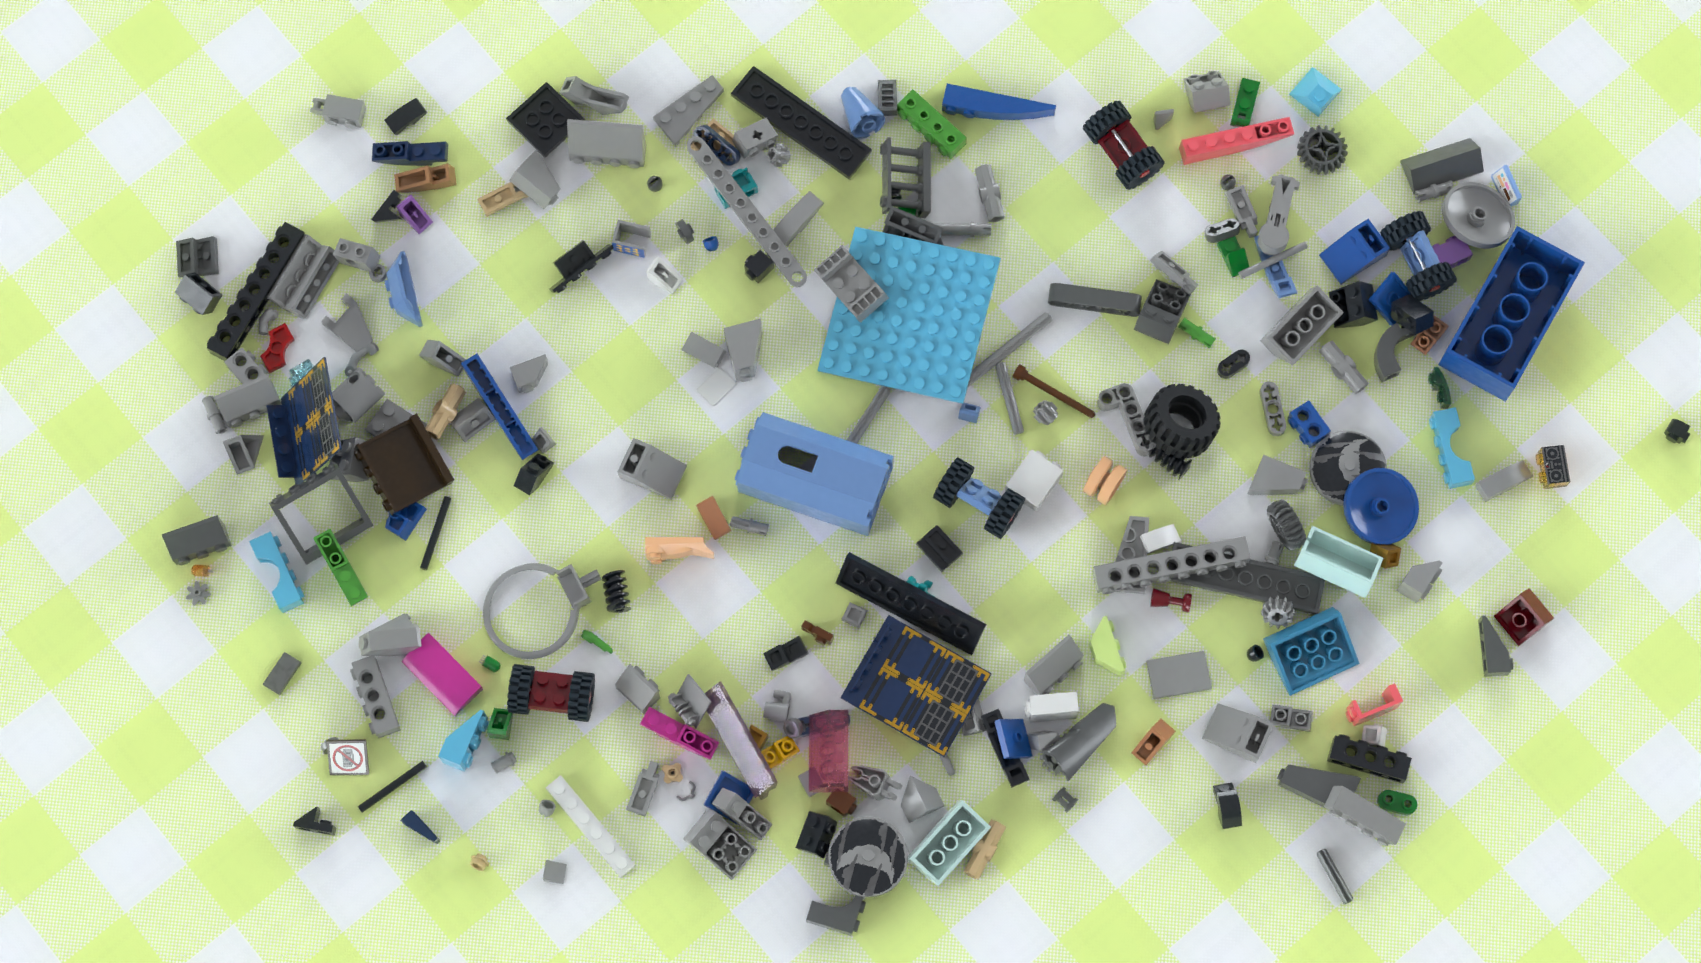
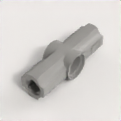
M981 165L975 168L982 204L984 203L988 221L998 222L1004 219L999 186L995 183L991 165Z
M1333 341L1326 343L1319 350L1320 354L1331 365L1334 375L1340 380L1343 379L1354 394L1361 392L1369 384L1356 369V364L1352 358L1344 355Z

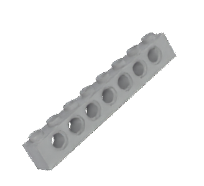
M1244 536L1093 567L1092 572L1097 593L1110 594L1115 589L1121 588L1122 591L1132 589L1135 585L1146 587L1152 585V582L1155 581L1166 583L1171 581V578L1185 579L1190 577L1191 574L1197 573L1198 576L1208 574L1211 570L1221 572L1231 566L1241 568L1246 566V563H1249L1251 558L1246 537ZM1227 551L1231 552L1233 554V558L1227 559L1225 558L1223 553ZM1210 555L1215 561L1209 563L1205 560V556ZM1192 559L1195 561L1196 565L1192 567L1188 566L1186 564V560ZM1174 563L1177 569L1170 570L1167 568V564ZM1153 566L1158 570V573L1151 574L1148 568ZM1135 570L1139 576L1132 578L1129 575V571ZM1117 574L1120 580L1114 582L1110 579V575Z

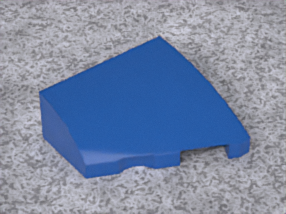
M416 502L393 515L389 512L385 528L406 541L427 509Z

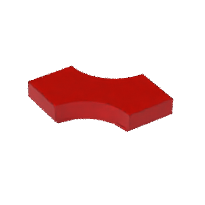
M286 323L268 331L270 344L260 357L269 373L286 365L285 351L289 344L295 341Z

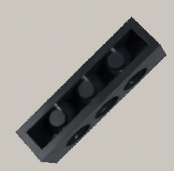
M1339 734V736L1335 735L1332 740L1327 761L1403 784L1407 779L1412 758L1407 757V754L1404 752H1390L1384 746L1373 747L1366 741L1358 740L1356 742L1350 740L1349 736ZM1346 748L1354 749L1355 756H1349L1346 753ZM1365 754H1372L1374 762H1368ZM1385 759H1390L1393 762L1392 768L1385 766Z

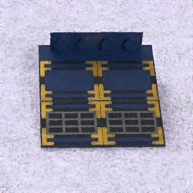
M323 357L281 398L282 405L266 406L278 478H294L295 485L304 483L307 477L316 474V471L342 449L326 357Z
M888 615L840 698L940 756L945 757L992 673Z

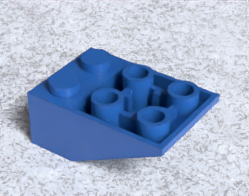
M1366 219L1321 252L1319 256L1341 285L1386 257L1390 247L1371 221Z

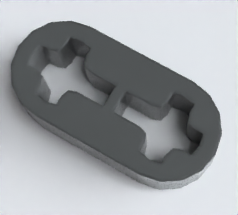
M1230 218L1207 226L1205 228L1206 240L1210 243H1216L1238 235L1240 232L1239 221Z

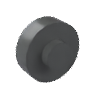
M683 219L676 222L677 232L681 239L683 238L686 244L694 241L692 235L694 231L689 223L686 224Z

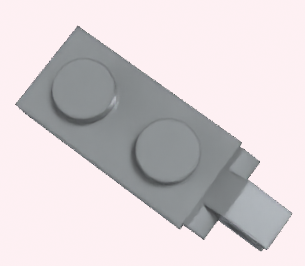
M1244 186L1226 191L1225 195L1236 220L1239 221L1240 228L1242 230L1246 229L1249 238L1256 236L1258 232L1255 227L1258 224L1257 215Z
M1163 251L1154 255L1150 260L1158 270L1168 275L1172 282L1181 286L1182 290L1189 295L1199 285L1189 277L1190 274Z
M650 761L648 769H643L640 772L627 805V811L646 816L660 775L656 774L659 766L658 763Z

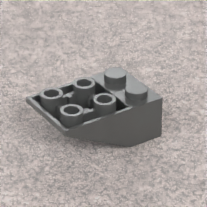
M1156 279L1139 314L1134 330L1169 344L1190 295L1182 289Z

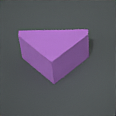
M411 194L397 206L400 216L418 234H421L433 223Z

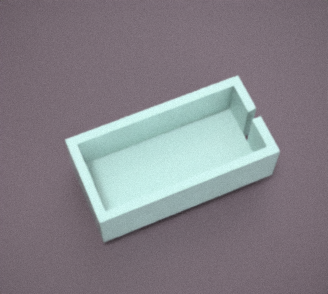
M1312 526L1294 566L1366 598L1381 566L1383 557Z

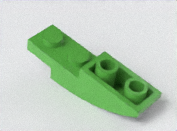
M331 529L313 538L351 607L368 598Z

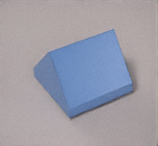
M963 403L958 419L977 424L981 407Z

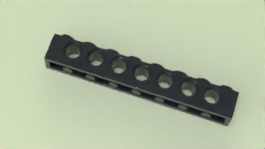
M287 222L278 227L275 233L276 237L272 242L268 243L263 258H259L256 263V269L247 277L245 287L239 290L235 303L229 306L227 316L219 322L217 332L208 340L207 349L210 354L226 361L239 350L268 303L269 299L266 297L304 236V231ZM283 242H289L288 246L281 247V244ZM273 258H279L278 262L271 263ZM265 273L270 274L266 279L261 278ZM260 289L259 293L255 295L252 294V291ZM244 305H250L249 309L242 310ZM240 320L239 325L232 326L234 321ZM230 336L229 341L222 342L224 337Z

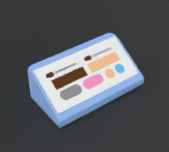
M1504 165L1492 174L1491 178L1497 191L1512 207L1520 202L1522 196L1509 167Z

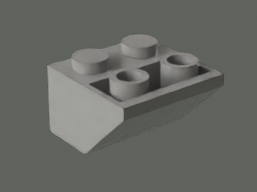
M1209 71L1203 75L1194 74L1183 79L1189 104L1194 113L1230 106L1229 85L1219 71Z
M356 437L340 440L342 449L330 459L328 467L337 464L347 481H367L369 478L366 477L363 471L364 466L354 455L356 444H361L365 440ZM336 476L331 480H339V478Z
M1439 560L1412 566L1397 591L1415 603L1420 598L1424 600L1432 588L1430 583L1434 584L1441 574L1442 569H1440V566L1443 562Z
M629 664L615 686L637 709L645 714L648 707H652L660 699V690L652 679H646L645 673L638 666L633 667Z

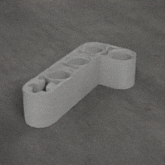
M1123 383L1101 391L1097 401L1099 409L1110 411L1119 407L1136 452L1143 457L1150 455L1154 442L1152 443L1149 440V434L1145 432L1143 424L1144 415L1132 386ZM1121 391L1128 392L1129 396L1122 397L1119 393ZM1108 397L1111 402L1106 404L1102 401V398ZM1133 408L1136 413L1131 415L1127 413L1126 409ZM1139 425L1143 428V431L1137 432L1133 427ZM1142 442H1144L1145 445H1149L1147 449L1145 446H1142Z

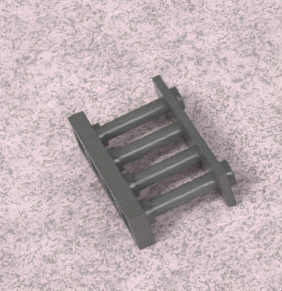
M887 137L880 146V155H882V196L880 198V207H882V214H887L891 206L912 208L918 211L919 218L925 219L931 212V142L923 141L919 148L909 149L892 147L891 138ZM891 154L916 157L918 165L915 167L891 164ZM891 171L916 174L918 182L917 184L891 181ZM891 189L916 191L918 200L891 199Z

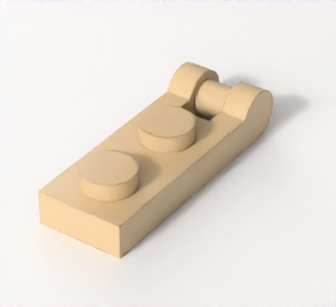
M509 182L477 200L486 217L529 196L522 191L516 193L515 188L517 187Z

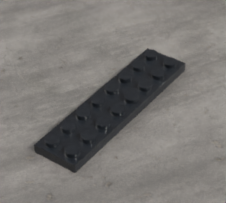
M755 66L749 70L731 92V96L761 118H767L771 125L848 179L853 176L872 152V149Z
M850 552L844 560L835 583L970 655L974 653L987 625Z

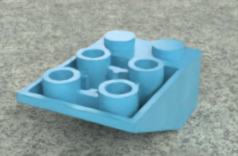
M484 710L478 711L445 739L438 755L444 764L464 772L466 768H470L473 762L472 754L474 749L477 750L481 743L480 735L482 731H486L489 724Z

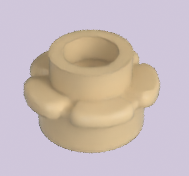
M479 853L471 856L470 865L473 868L484 871L486 866H489L486 856Z

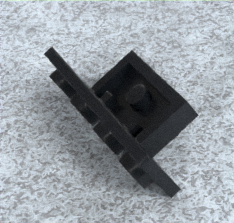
M582 240L553 262L563 276V279L549 288V290L553 293L556 291L560 293L567 287L566 284L571 280L574 282L579 279L584 270L587 269L589 271L595 267L597 260L607 258L614 247L608 244L596 254H593L585 241Z

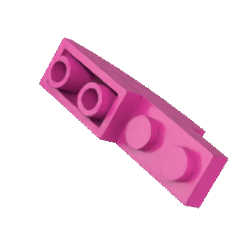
M648 707L639 724L653 731L656 735L711 760L719 744L718 741L686 724L683 725L651 707Z

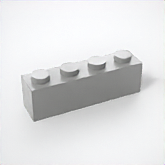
M1333 786L1324 805L1325 808L1330 810L1329 813L1337 818L1342 817L1346 820V824L1352 827H1359L1362 829L1361 832L1369 837L1374 836L1377 838V842L1384 846H1388V844L1396 845L1406 825L1403 821L1344 786Z

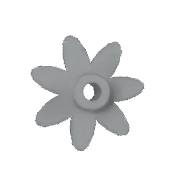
M196 581L195 588L187 587L191 594H188L186 599H193V606L198 603V600L205 604L204 597L211 595V593L205 591L208 585L204 584L200 587L199 582Z

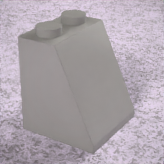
M761 319L724 328L725 341L736 382H747L752 377H755L762 340Z

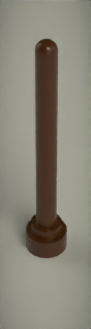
M1019 364L1012 376L1016 380H1026L1090 418L1095 417L1093 410L1030 375L1023 365Z

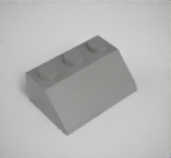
M267 374L214 396L217 406L229 428L238 427L248 419L254 420L259 418L262 413L267 412V405H282L277 391Z
M1067 635L1025 673L1024 682L1036 695L1049 694L1054 689L1052 686L1055 683H1062L1068 677L1067 673L1071 669L1075 671L1082 665L1081 660L1084 655L1073 638Z

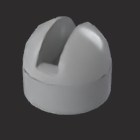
M542 800L539 805V813L543 814L544 817H549L554 813L556 806L550 800Z

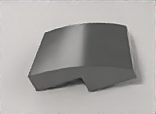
M211 236L197 240L195 238H188L176 241L178 277H184L185 274L194 272L199 276L219 274L216 237Z

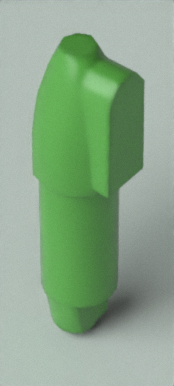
M583 630L581 635L583 639L590 644H595L604 652L613 653V649L598 638L597 635L591 631Z

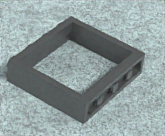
M337 464L324 467L323 472L317 475H310L306 478V482L300 485H293L287 493L276 495V498L269 503L306 565L323 555L317 544L307 550L303 549L279 509L337 476L362 517L334 533L339 545L374 526Z

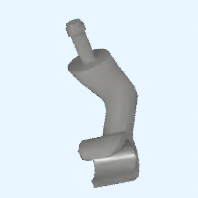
M373 342L353 354L345 368V375L349 377L357 369L358 361L368 353L372 356L379 351L378 346Z

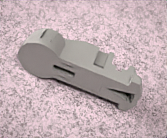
M1284 175L1272 176L1271 185H1274L1269 213L1266 224L1261 227L1257 242L1260 250L1267 255L1281 253L1286 248L1289 240L1286 223L1293 191H1298L1300 182L1293 177Z

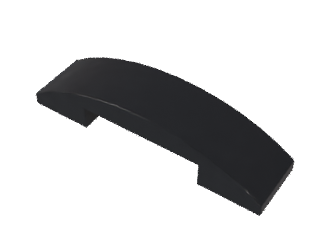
M996 709L982 715L983 725L1011 788L1029 781V776L1020 759L1003 758L995 726L996 720L1003 719L1000 710Z

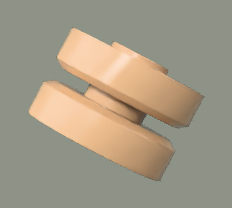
M1103 456L1089 475L1082 492L1093 496L1101 488L1097 501L1106 506L1123 481L1128 469L1117 465L1109 473L1113 466V460Z

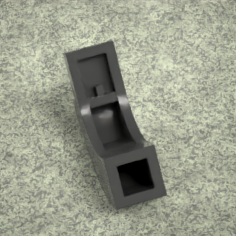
M1398 323L1392 325L1384 332L1375 349L1374 366L1381 383L1398 376L1401 372V368L1394 355L1395 346L1399 342L1415 336L1414 333L1404 326L1400 328Z

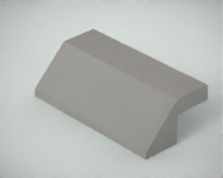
M304 234L266 298L280 308L302 319H306L339 264V261L333 256L335 250L330 246L321 245L311 236Z

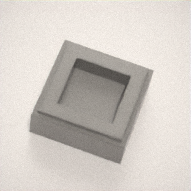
M850 602L842 617V621L859 629L867 614V610Z

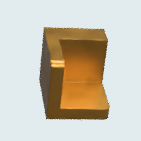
M1371 543L1370 552L1383 557L1381 567L1386 569L1398 566L1401 553L1400 547L1394 544L1381 545Z
M750 725L749 732L742 745L755 753H759L769 738L768 734Z

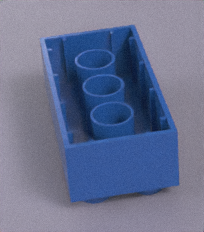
M1517 226L1438 365L1506 402L1585 262Z

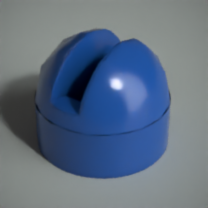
M717 236L708 237L703 240L706 250L710 252L717 250L719 246Z

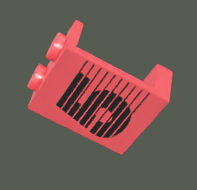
M1396 684L1389 685L1382 693L1386 702L1385 705L1362 714L1356 700H1353L1346 708L1348 721L1350 723L1353 722V725L1357 726L1397 709L1403 702V699Z

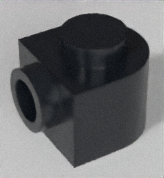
M1672 419L1664 432L1666 439L1672 443L1677 442L1680 444L1683 442L1685 444L1690 436V433H1688L1690 426L1678 419Z

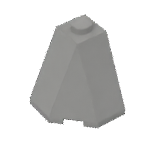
M402 614L359 637L361 656L406 655L422 646L419 626L410 621L411 617L408 614Z

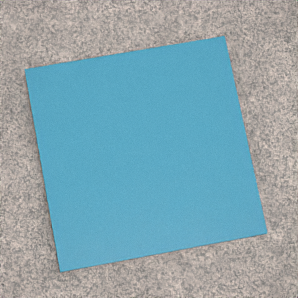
M855 227L849 253L875 283L881 287L889 299L860 323L837 297L817 371L963 404L1001 258Z

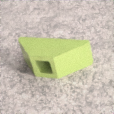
M1104 616L1091 638L1089 646L1096 664L1120 676L1124 674L1126 663L1124 657H1120L1118 652L1120 644L1118 639H1114L1112 633L1115 631L1111 620L1108 621L1107 616Z

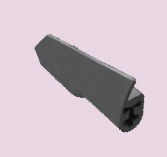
M1102 703L1076 723L1066 735L1043 752L1044 761L1056 774L1062 771L1067 781H1069L1116 727L1115 706Z

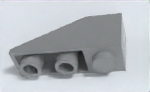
M725 788L721 789L712 803L724 815L760 840L764 838L772 826L771 822L738 794Z

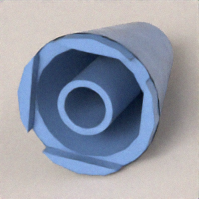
M847 87L843 90L841 99L853 136L862 139L869 137V133L872 131L878 132L885 123L884 114L856 87Z

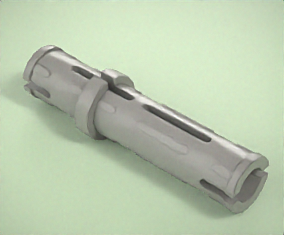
M935 223V225L943 228L941 235L991 236V230H984L991 229V223Z

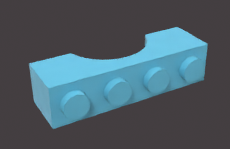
M1456 407L1433 412L1429 419V425L1431 430L1434 429V444L1436 448H1439L1440 454L1438 459L1440 465L1444 467L1443 478L1445 484H1448L1449 489L1472 485L1475 477L1471 462L1457 457L1450 446L1451 435L1461 426Z
M270 531L249 541L260 563H271L279 569L280 580L272 594L280 611L285 613L304 604L302 600L305 597L300 586L296 587L294 582L297 580L296 575L292 569L289 570L287 564L290 562L285 552L281 553L279 549L282 544L278 536L274 537Z

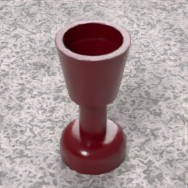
M1153 588L1150 607H1168L1169 604L1182 606L1183 612L1189 613L1192 594L1186 593L1183 598L1171 597L1170 593Z

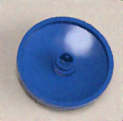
M1374 468L1359 474L1349 484L1344 496V515L1349 527L1359 538L1368 543L1381 545L1396 543L1404 539L1413 530L1417 522L1419 501L1416 491L1402 474L1394 470Z

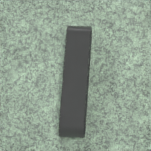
M1051 283L1048 296V304L1052 306L1131 317L1139 316L1142 296L1135 293L1062 283Z

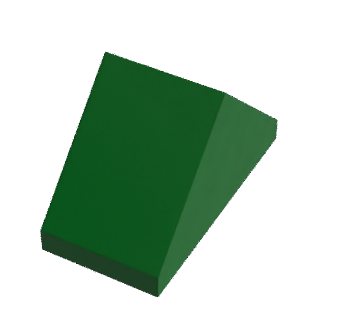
M494 708L487 727L488 736L494 739L509 740L513 713H508L507 709Z

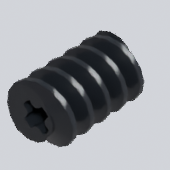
M1156 447L1149 455L1150 458L1155 456V462L1162 460L1161 467L1168 465L1166 471L1170 472L1174 469L1172 474L1174 477L1180 474L1178 480L1185 475L1192 462V459L1185 462L1184 456L1176 458L1172 454L1167 455L1164 450H1159Z
M624 570L612 571L602 576V581L605 582L603 588L606 590L604 595L608 597L605 599L606 604H608L606 608L609 612L622 613L631 610V607H625L626 604L630 603V600L624 599V597L629 595V592H623L624 589L628 588L627 585L622 584L627 579L620 577V575L625 573Z

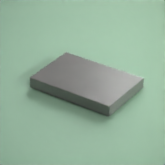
M1204 651L1146 661L1154 699L1212 689Z

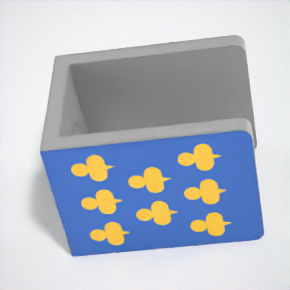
M618 220L612 239L613 251L645 258L644 247L620 242L619 239L621 232L650 238V227Z

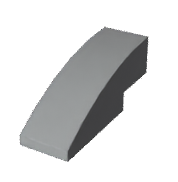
M811 191L773 229L787 247L797 234L804 230L824 204Z
M1522 460L1479 481L1475 487L1484 501L1487 502L1532 478L1533 475Z

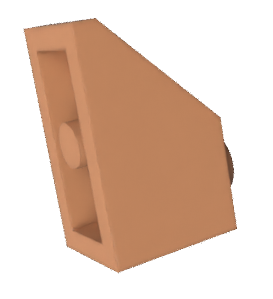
M1160 719L1131 753L1144 765H1147L1176 731L1164 720Z

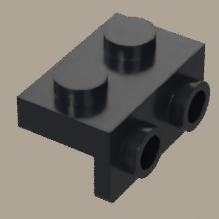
M809 811L795 848L824 859L832 836L836 831L837 821L829 816Z

